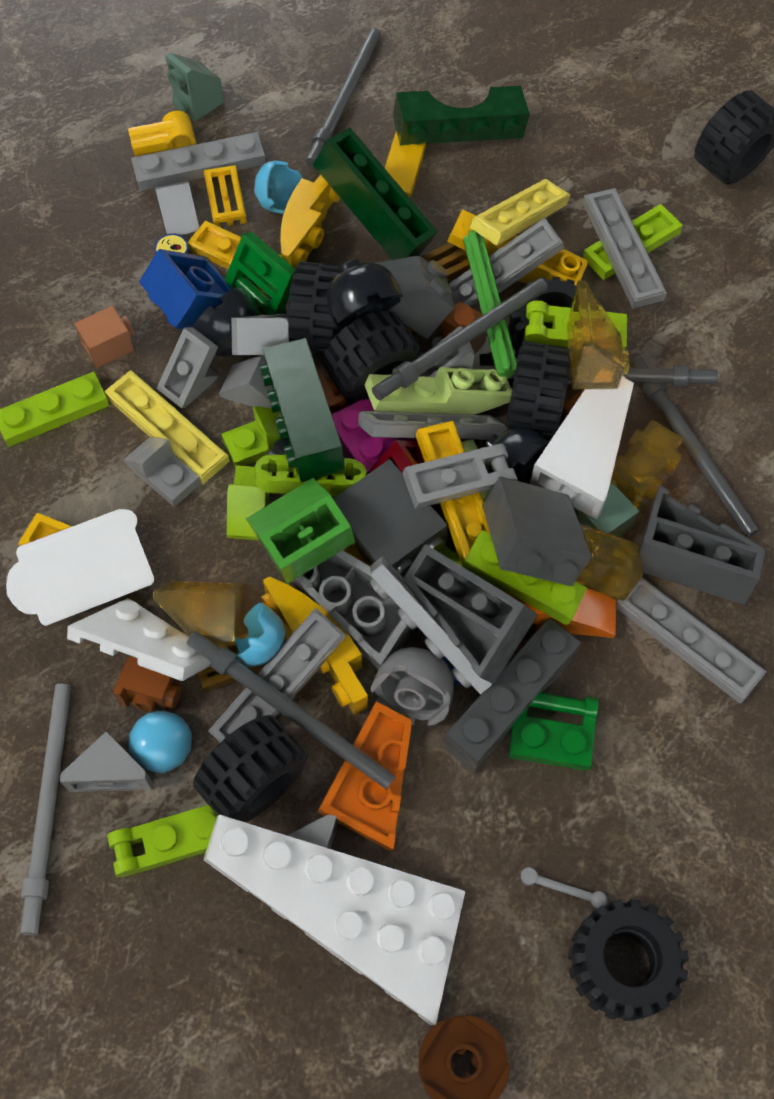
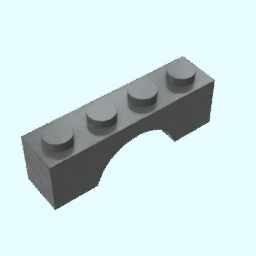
M549 618L503 669L495 684H492L446 733L443 748L475 774L499 747L511 727L543 690L551 687L575 659L581 642Z

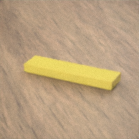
M544 179L473 217L470 228L497 246L565 207L571 195L549 180Z
M132 370L104 391L107 399L149 437L169 440L174 455L200 477L202 484H205L230 462L228 454Z

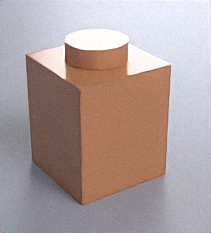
M113 305L74 323L81 344L96 369L134 351L130 338L135 335L128 318L126 316L120 318Z

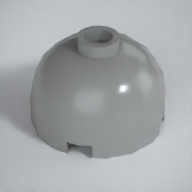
M415 647L402 648L388 656L379 667L371 686V692L375 691L378 696L377 702L411 719L412 725L416 722L415 718L428 720L426 726L435 725L445 719L450 710L455 690L452 671L443 659L437 658L431 651Z

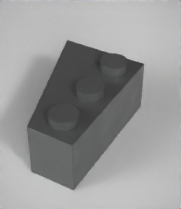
M659 485L647 515L632 569L745 605L760 579L766 549L723 523L720 527L699 515L701 512L699 508L692 504L689 507L684 506L668 496L670 491Z
M426 544L403 578L432 617L439 622L449 635L448 637L466 657L476 674L480 678L495 684L538 614Z

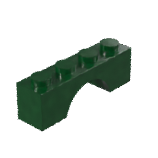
M520 85L490 87L489 94L483 102L468 108H456L445 105L435 99L429 91L396 92L393 119L399 144L419 145L422 143L523 138L530 113Z

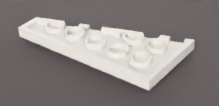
M217 816L204 857L206 863L246 892L249 891L270 906L271 910L303 930L304 934L359 974L365 975L384 989L392 998L405 1004L430 1025H436L465 891L226 816Z

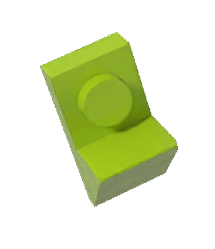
M253 406L255 421L221 434L235 469L236 465L247 466L257 462L261 457L267 455L274 443L280 439L275 418H279V412L272 413L271 408Z
M236 465L234 483L228 485L227 538L259 540L246 518L269 505L271 493L264 492L257 487L255 483V467ZM273 471L268 472L269 476H274Z

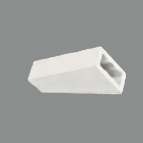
M600 366L535 463L530 483L569 495L573 507L598 519L608 494L634 383L626 379L622 374Z

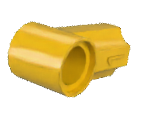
M183 111L169 112L164 116L162 122L128 128L135 157L196 144L191 119Z

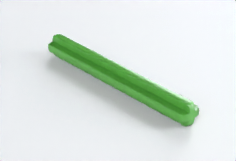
M471 230L469 235L464 237L463 242L481 313L484 315L501 304L485 239L476 233L475 230ZM503 319L486 330L497 375L507 379L511 378L512 374H515L517 361L506 319Z

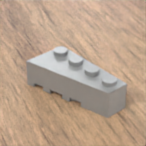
M342 550L296 578L292 583L339 623L361 654L378 670L388 656L403 647L413 630L398 615L397 611L400 607L393 599L389 597L387 600H384L370 584V581L373 579L370 576V566Z

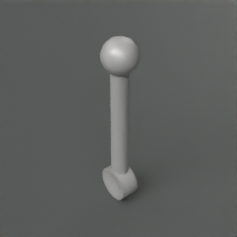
M530 867L523 869L520 874L521 882L526 886H532L536 883L591 901L592 905L596 908L602 905L606 906L608 901L605 893L601 891L591 893L539 876L535 869Z

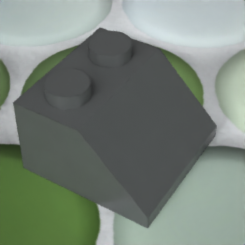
M421 256L376 262V264L384 266L392 273L403 294V297H400V303L387 311V313H395L403 324L428 339L454 309L446 270L436 261L431 260L428 262Z

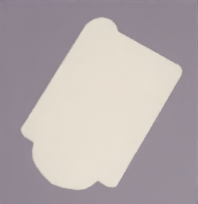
M118 509L18 547L16 554L19 562L9 570L6 584L7 596L12 604L25 614H37L40 623L47 626L150 586L154 582V576L135 530L137 525L136 515L130 510Z

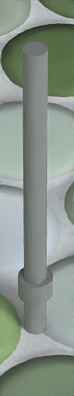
M56 684L54 690L28 878L23 879L21 898L25 899L20 934L38 935L42 901L47 900L50 881L46 880V871L71 695V686L68 684Z

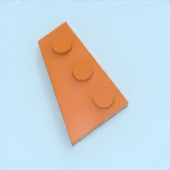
M376 701L353 745L396 777L387 790H385L345 760L318 813L324 816L328 814L336 816L338 824L392 852L395 844V831L400 809L404 770L406 768L412 720Z

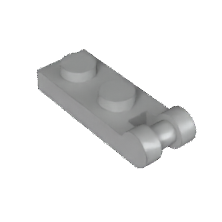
M496 444L405 467L402 473L415 509L491 490L499 476L518 481L514 469L508 467L506 461L508 453L504 444ZM484 464L491 465L493 472L488 474Z

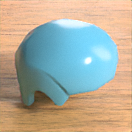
M269 161L260 168L256 175L255 196L265 210L284 214L287 202L302 176L299 171L289 168L287 162Z
M260 602L243 619L248 630L246 638L235 639L239 652L237 654V661L251 668L268 663L281 648L285 637L283 621L272 609Z
M167 711L147 713L136 721L129 733L128 753L144 770L160 774L166 773L182 765L190 753L192 743L191 730L188 724L185 723V720L177 714Z

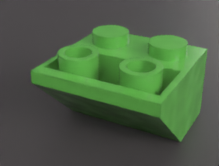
M314 478L246 518L287 584L355 543L351 525L331 495Z

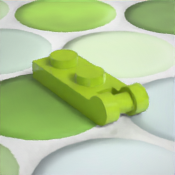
M531 301L526 305V317L529 319V325L525 327L526 341L623 353L627 347V314L550 306L543 301ZM544 322L552 323V329L544 326Z
M205 805L132 828H122L110 832L107 835L109 848L115 850L117 861L113 863L116 878L132 876L206 853L217 814L209 805ZM143 842L146 854L134 857L131 845Z

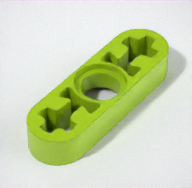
M265 455L256 462L255 483L264 492L287 494L305 483L300 482L297 468L289 469L285 455ZM344 458L346 471L332 474V480H327L328 476H324L316 481L331 496H338L366 476L365 466L355 459ZM268 472H276V476H269ZM289 472H294L293 478H289ZM345 475L351 476L352 480H346Z

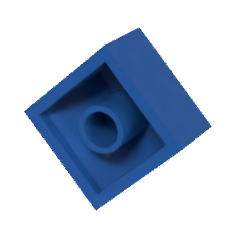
M158 249L139 280V283L147 291L148 298L160 307L167 316V321L173 327L180 330L193 327L197 319L208 307L212 306L215 309L222 304L223 301L220 297L233 289L225 282L223 275L207 257Z

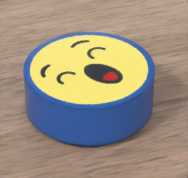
M168 234L161 237L156 242L154 248L155 254L158 249L190 254L186 239L177 234Z

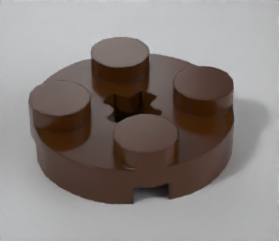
M472 1015L453 1016L438 1022L425 1036L419 1051L418 1074L426 1093L431 1099H498L504 1091L509 1078L508 1053L501 1035L491 1024ZM467 1050L473 1055L471 1064L476 1067L473 1075L465 1072L460 1078L453 1073L456 1065L451 1061V1057L454 1053L462 1056Z

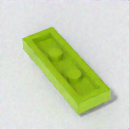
M662 204L632 221L647 253L679 235L683 226ZM601 241L584 250L582 258L588 260L587 264L603 281L615 274Z
M93 371L0 409V431L9 448L110 405Z
M482 529L462 564V567L565 625H568L573 620L587 587L576 581L572 586L500 569L491 535Z

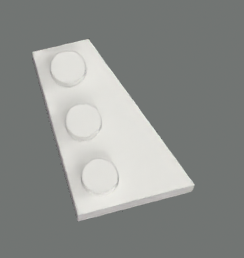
M129 598L68 626V640L80 644L84 639L100 644V651L114 656L118 651L137 658L139 666L180 681L186 680L211 664V661L187 644L188 636Z

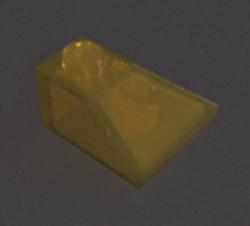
M577 281L567 323L573 389H618L622 375L627 374L629 371V352L623 351L620 333L587 282Z
M167 581L153 591V599L189 636L198 631L218 647H226L229 645V641H235L239 635L245 583Z

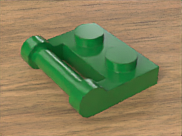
M253 232L242 234L226 274L225 282L233 289L242 287L255 304L265 312V315L286 314L287 309L285 307L289 300L291 282L296 269ZM247 277L251 279L258 287H260L266 294H268L271 297V299L268 298L262 291H260L253 283H251L247 279Z
M540 693L528 707L582 715L581 725L527 717L526 709L512 726L508 758L589 771L592 762L598 698L585 696V699Z

